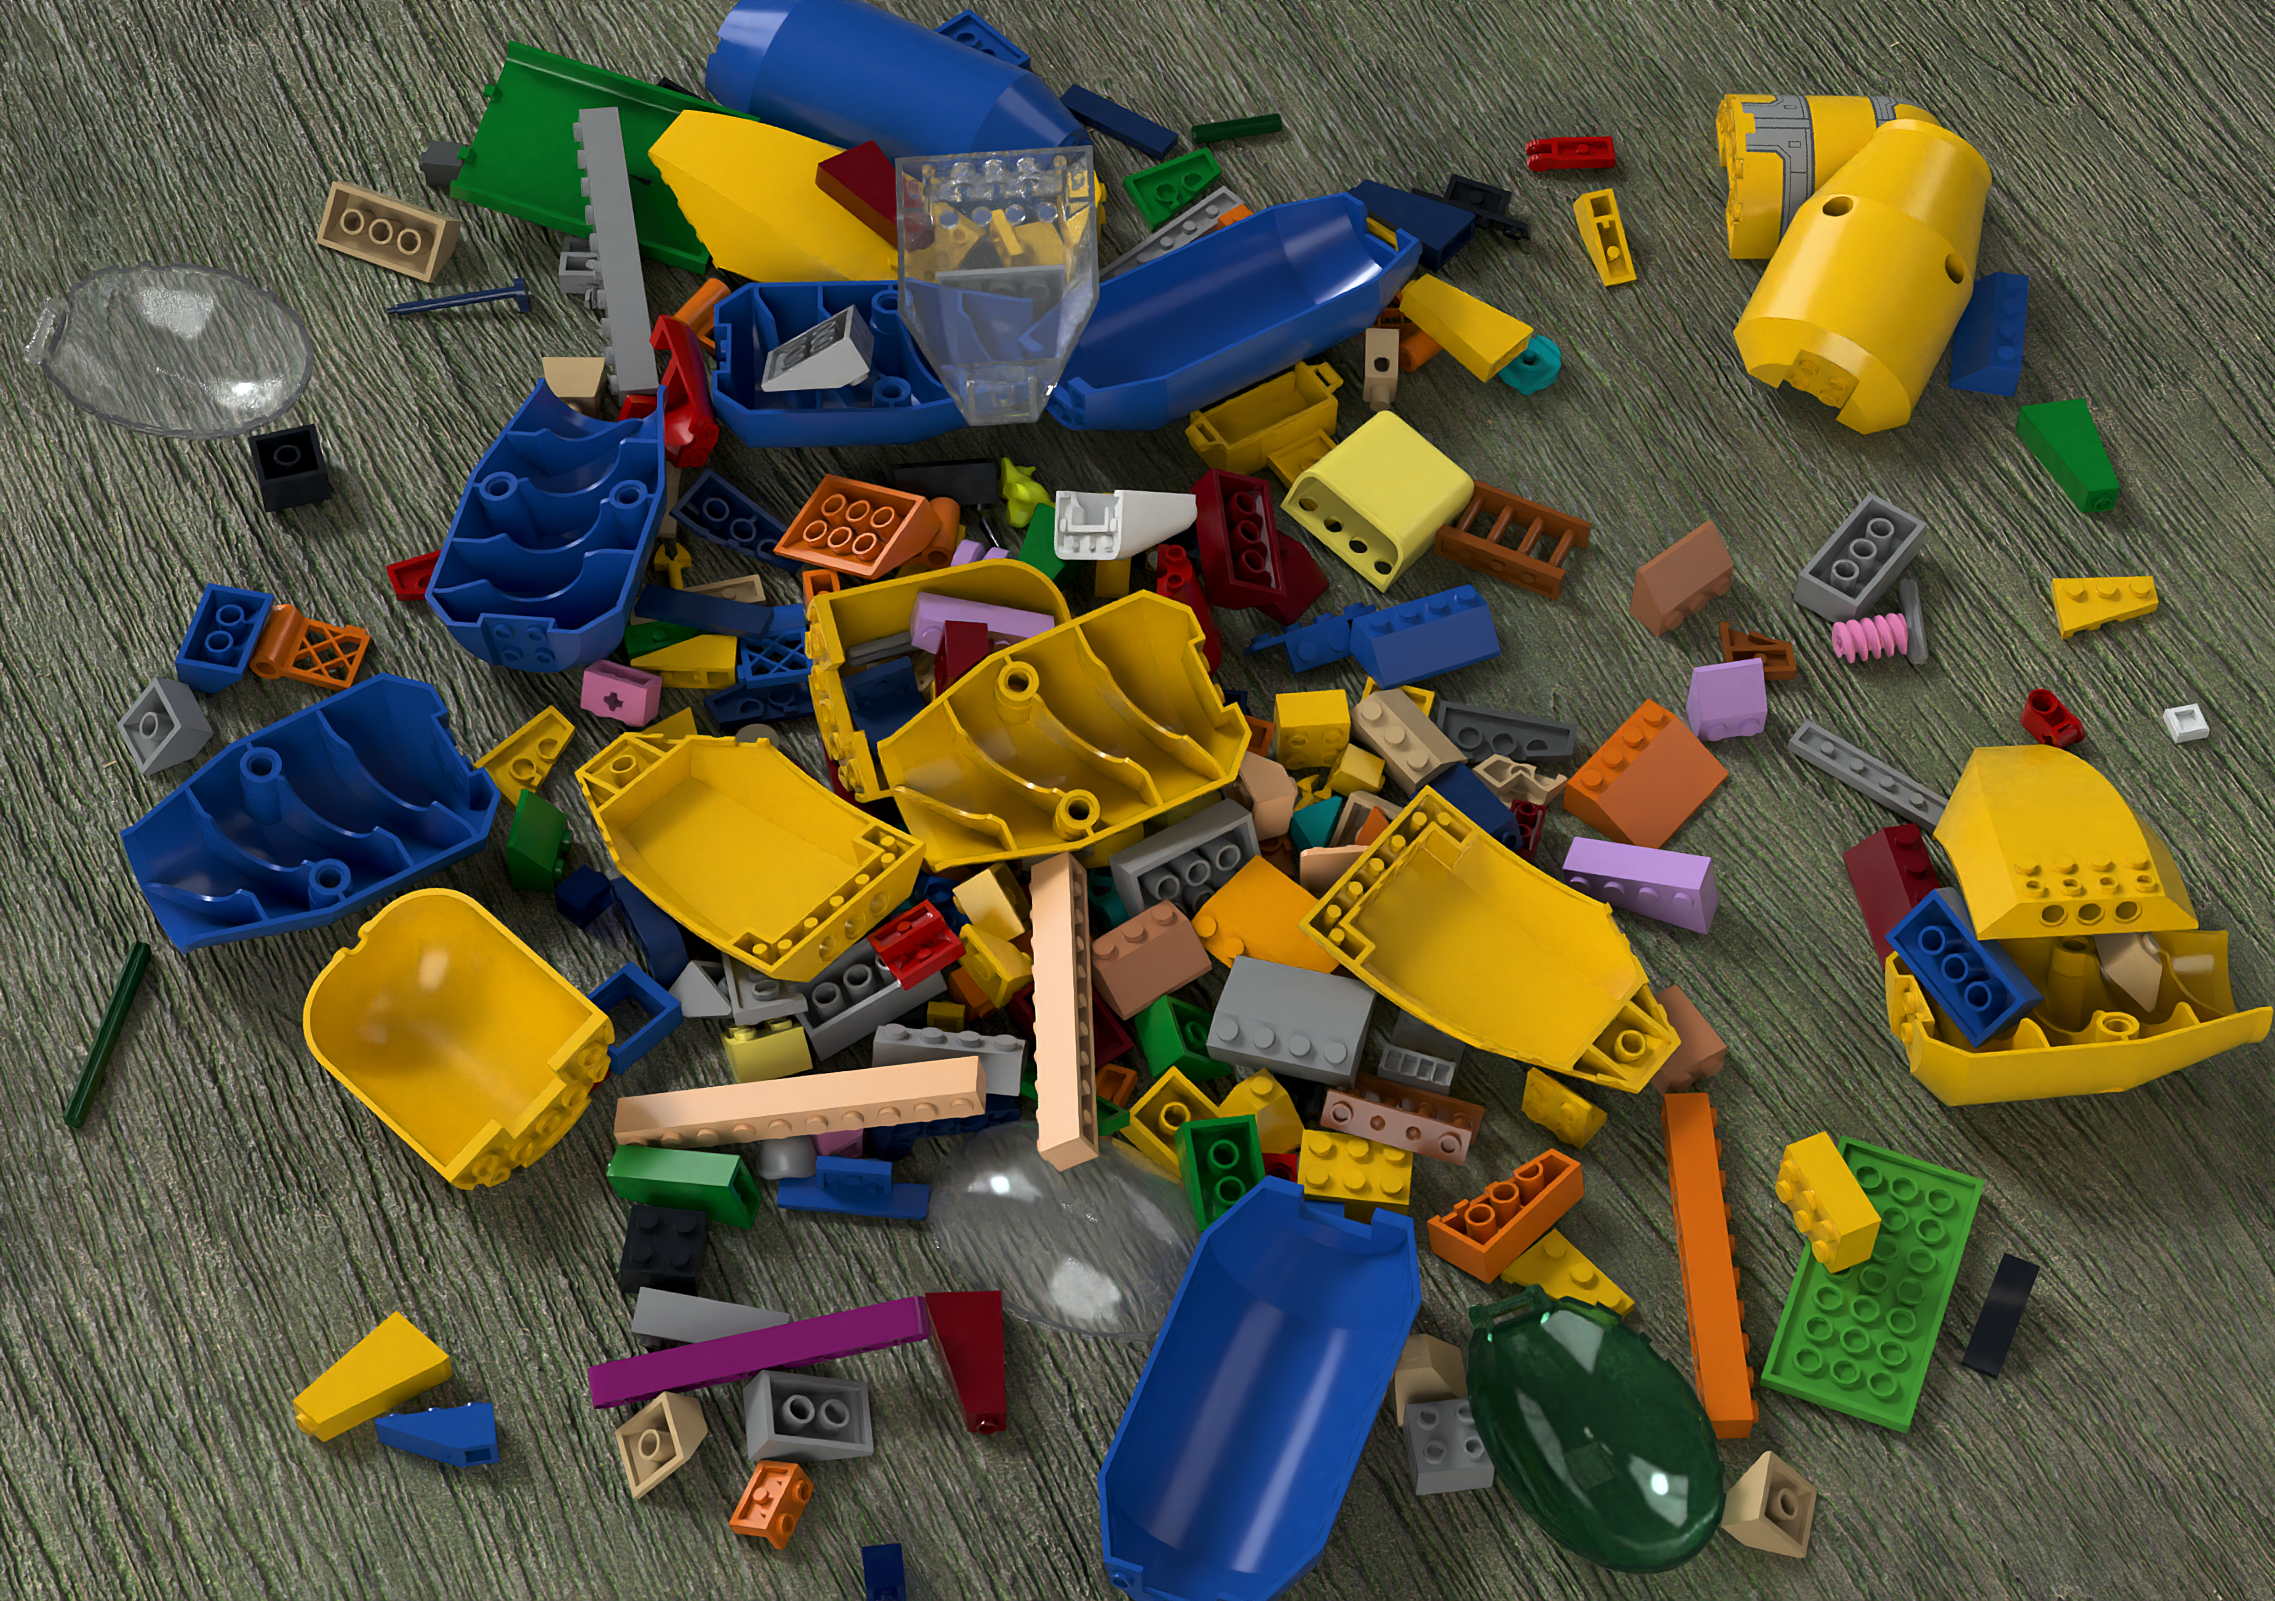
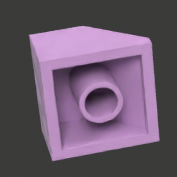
M1761 658L1695 667L1693 669L1685 710L1692 731L1700 742L1709 740L1719 741L1723 738L1742 735L1752 736L1763 732L1768 710Z

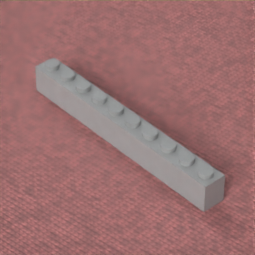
M618 107L579 109L578 122L573 123L574 141L581 144V150H577L578 169H584L585 178H581L582 197H588L589 205L585 206L586 225H592L593 233H589L590 252L597 255V261L593 262L594 280L601 283V290H597L598 309L605 310L606 318H601L602 337L609 338L610 346L605 347L606 365L613 366L614 375H609L611 395H617L618 407H622L627 395L656 396L659 382L654 349L649 342L651 328Z

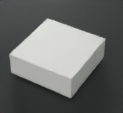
M2197 703L2165 709L2163 719L2175 744L2208 737L2210 729Z

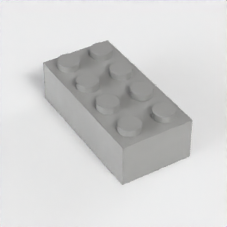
M1869 492L1800 572L1793 600L1833 623L1843 622L1846 624L1847 621L1852 619L1859 622L1921 550L1927 523Z
M865 938L848 948L810 982L793 981L796 991L802 993L806 998L808 1011L791 1014V1016L803 1026L806 1040L819 1060L823 1061L877 1030L878 1025H886L945 991L947 987L939 970L909 990L904 991Z

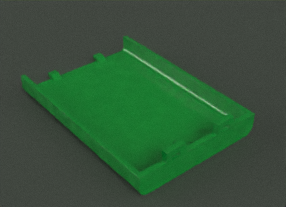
M509 40L506 62L496 86L487 83L483 91V97H490V101L470 148L461 146L458 152L457 159L461 161L464 159L465 162L457 181H451L450 197L589 240V233H593L592 225H586L585 206L589 205L588 197H582L581 178H585L584 169H578L577 150H581V144L574 141L573 123L578 122L579 109L618 107L627 173L652 181L647 186L628 175L640 256L706 276L713 257L705 244L700 243L696 236L695 228L688 223L679 208L677 197L671 187L664 183L661 178V171L658 167L654 166L647 153L683 110L722 114L759 123L761 118Z

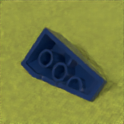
M709 467L669 512L670 516L695 535L790 573L796 574L805 563L776 555L773 550L788 528Z

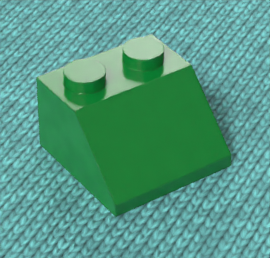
M527 789L521 790L506 844L512 888L554 893L557 881L564 879L566 859L563 858L565 851H571L574 833L573 830H568L567 815Z
M1164 995L1134 1018L1138 1030V1039L1144 1048L1148 1061V1070L1153 1078L1159 1080L1172 1066L1176 1067L1192 1083L1220 1078L1232 1073L1230 1063L1210 1059L1206 1047L1214 1017L1212 1012Z

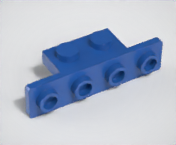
M1359 602L1343 608L1345 612L1343 615L1333 617L1332 612L1317 616L1313 618V625L1304 628L1301 622L1282 628L1283 634L1273 638L1270 632L1250 639L1252 645L1243 651L1245 656L1282 644L1292 675L1352 656V653L1348 650L1351 636L1348 622L1353 621V618L1377 611L1375 604L1364 607L1363 602Z
M841 1155L817 1156L816 1175L807 1178L787 1177L780 1179L777 1206L785 1209L924 1221L927 1217L930 1187L922 1184L893 1182L892 1162H885L877 1158L866 1160L851 1159Z

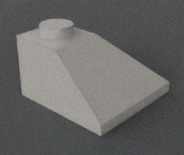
M691 960L668 991L681 1002L682 1015L687 1018L734 1019L723 963Z

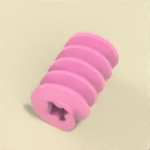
M1889 613L1885 618L1877 615L1872 620L1865 617L1860 619L1859 622L1852 619L1847 621L1846 624L1836 622L1833 625L1832 642L1834 652L1839 659L1842 655H1845L1849 664L1855 662V653H1858L1863 662L1868 660V651L1872 652L1875 659L1881 658V649L1883 648L1888 657L1894 656L1895 646H1897L1901 655L1907 653L1908 630L1905 618L1901 613L1898 616L1894 613Z

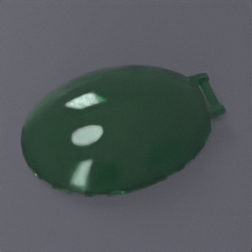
M1538 1283L1528 1285L1522 1293L1486 1306L1480 1303L1471 1306L1468 1313L1475 1329L1468 1347L1466 1363V1386L1471 1413L1478 1434L1493 1466L1511 1496L1531 1521L1565 1550L1588 1563L1614 1572L1639 1575L1655 1574L1676 1569L1697 1557L1711 1542L1723 1518L1727 1493H1724L1723 1475L1726 1470L1724 1461L1719 1460L1715 1445L1718 1438L1711 1421L1693 1389L1669 1358L1664 1361L1650 1346L1652 1339L1643 1331L1639 1335L1621 1322L1623 1318L1621 1314L1599 1301L1592 1305L1567 1295L1552 1303ZM1531 1306L1533 1310L1497 1324L1493 1321L1495 1318Z

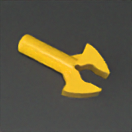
M676 542L677 555L674 557V561H671L665 555V547L662 544L654 558L655 572L667 571L670 588L683 589L681 569L692 567L691 556L682 545Z
M1319 774L1306 777L1296 783L1298 794L1302 798L1293 808V812L1331 798L1332 789L1326 787V785L1323 790L1312 794V790L1319 782Z

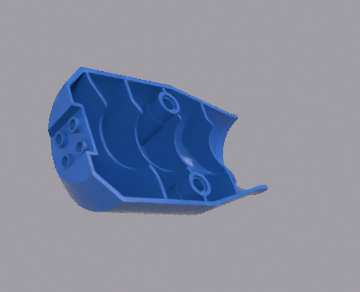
M908 280L747 283L714 305L717 370H713L712 400L715 416L748 448L882 446L888 444L911 445L1020 410L1037 409V382H1035L1034 378L1029 380L1017 346V341L1033 328V299H1015ZM854 304L874 336L871 368L867 372L868 377L855 386H851L848 383L841 388L764 392L761 384L768 352Z
M538 378L535 389L471 471L424 595L433 613L458 643L471 654L493 666L503 665L523 671L550 673L592 665L595 661L605 659L616 650L624 635L667 507L664 411L668 399L666 385L659 386L657 408L652 414L643 419L629 418L614 423L597 420L575 411L553 393L545 378Z
M382 672L229 744L133 826L119 833L132 871L150 908L174 946L182 954L186 955L198 948L329 926L484 850L501 800V793L484 766L474 771L468 757L465 754L460 756L455 748L457 746L455 737L449 727V711L433 685Z

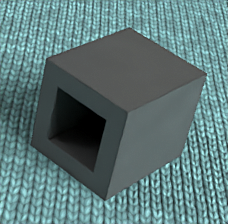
M430 140L427 151L421 153L419 163L420 171H423L425 174L426 185L450 188L451 181H457L465 162L464 159L462 161L457 159L460 147H468V145Z

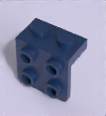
M909 656L841 679L849 710L858 730H864L871 754L878 753L877 742L893 735L926 707L918 690L913 665Z

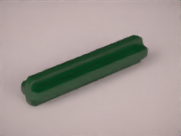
M1274 113L1194 125L1190 129V136L1193 144H1202L1275 133L1282 130V119L1280 114Z

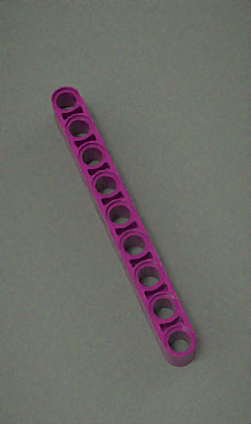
M913 1296L607 1362L588 1368L587 1375L593 1408L608 1409L655 1399L664 1391L678 1394L755 1377L761 1370L779 1372L917 1342L931 1337L932 1332L925 1297Z

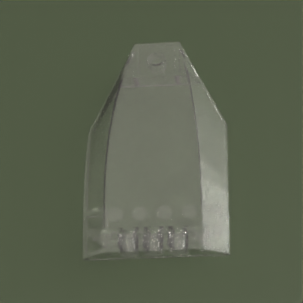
M1092 145L895 158L898 236L897 312L969 426L1038 422L1100 300Z

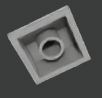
M159 677L153 679L117 724L141 774L146 776L194 758L214 734L189 685Z

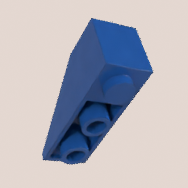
M470 1402L462 1407L448 1409L434 1407L424 1412L413 1414L392 1413L384 1418L375 1419L379 1442L458 1467L500 1462L496 1420L492 1402Z

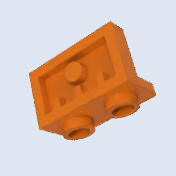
M760 1459L728 1525L736 1534L767 1537L775 1549L784 1550L807 1502L811 1498L814 1484L799 1464Z

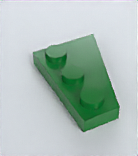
M1205 147L1124 177L1122 186L1150 232L1153 233L1219 180L1222 170L1209 149Z

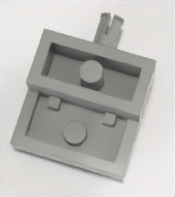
M564 237L558 275L560 293L585 294L584 307L590 309L592 302V309H595L598 306L597 290H601L600 281H595L593 275V262L597 261V255L590 252L589 240L579 237Z

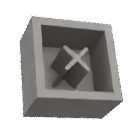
M1482 1396L1405 1405L1402 1430L1415 1496L1492 1487L1496 1463Z

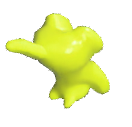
M1004 457L1001 459L1000 480H996L997 495L1009 501L1005 511L1006 522L1013 527L1024 528L1030 524L1039 502L1055 509L1056 504L1051 501L1050 495L1044 487L1031 479L1032 473L1036 470L1035 466H1013L1010 459Z

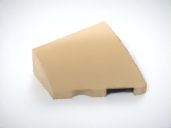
M1494 754L1472 769L1476 777L1509 810L1513 799L1547 806L1566 786L1568 780L1558 774L1556 780L1535 774V766L1526 763H1515L1510 758Z

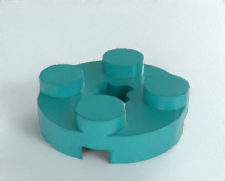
M1536 335V339L1531 338L1528 348L1500 370L1498 374L1504 382L1517 388L1521 394H1533L1536 390L1552 385L1559 377L1561 371L1560 350L1548 338ZM1523 360H1526L1528 362L1534 360L1535 363L1533 365H1527L1523 363Z

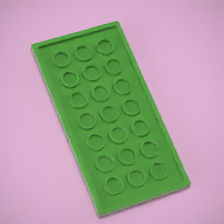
M1841 1135L1837 1150L1881 1218L1870 1259L1830 1274L1824 1263H1819L1815 1258L1812 1244L1807 1237L1759 1385L1907 1434L1985 1180Z

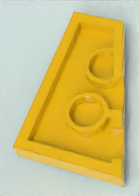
M550 705L474 763L473 769L475 771L484 766L499 789L501 799L516 812L521 790L527 789L534 794L537 793L575 735V726L555 707Z

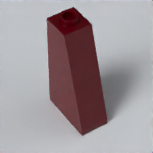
M873 139L818 163L815 184L818 188L903 255L913 251H922L932 243L936 226L935 222Z
M1001 1290L925 1293L932 1337L967 1432L993 1434L997 1431H1006Z

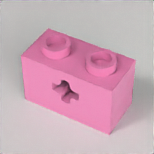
M604 659L597 660L584 670L580 708L592 711L594 715L599 717H612L621 720L631 727H643L658 715L662 677Z

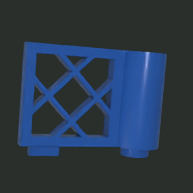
M802 603L768 607L773 608L775 617L762 642L738 637L742 665H736L739 684L746 683L747 689L809 681L808 675L811 674L813 659H808L805 654V632L807 630ZM801 640V643L794 650L783 646L786 642ZM762 646L766 649L758 655L748 650L747 647ZM775 652L785 657L779 664L768 659ZM795 661L806 666L807 669L791 670L788 667ZM760 666L770 670L768 674L752 676V673Z

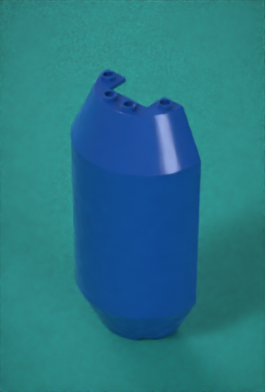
M740 0L730 11L719 29L717 36L721 38V42L717 45V52L709 55L705 88L722 106L761 118L760 123L781 128L846 150L873 139L898 173L917 183L975 224L990 225V212L1001 209L1007 221H1012L1015 227L1031 224L1036 217H1041L1045 210L1044 185L1050 177L1058 174L1063 161L1068 155L1071 156L1070 166L1076 168L1083 158L1089 157L1094 146V142L1090 140L1087 130L1039 75L862 0Z
M1347 192L1270 206L1063 300L1017 341L1019 354L1029 380L1034 378L1041 390V395L1039 396L1041 402L1050 414L1064 427L1071 430L1155 431L1196 410H1200L1290 368L1300 361H1305L1366 332V328L1373 326L1416 270L1419 255L1423 252L1422 245L1416 237L1399 228L1396 230L1398 251H1396L1383 240L1368 232L1366 220L1368 211L1365 204Z
M1267 1175L1202 1233L1097 1476L1103 1561L1106 1571L1110 1576L1109 1581L1113 1586L1123 1590L1135 1601H1276L1317 1566L1322 1558L1421 1307L1422 1295L1412 1217L1376 1207L1371 1219V1226L1304 1206V1185Z

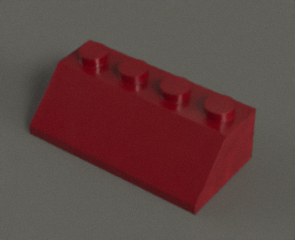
M1211 468L1190 488L1191 494L1196 495L1197 518L1195 523L1208 604L1232 610H1241L1284 600L1287 597L1269 481Z
M1917 823L1882 828L1845 852L1842 857L1883 972H1885L1886 958L1895 951L1884 936L1933 889L1940 888Z

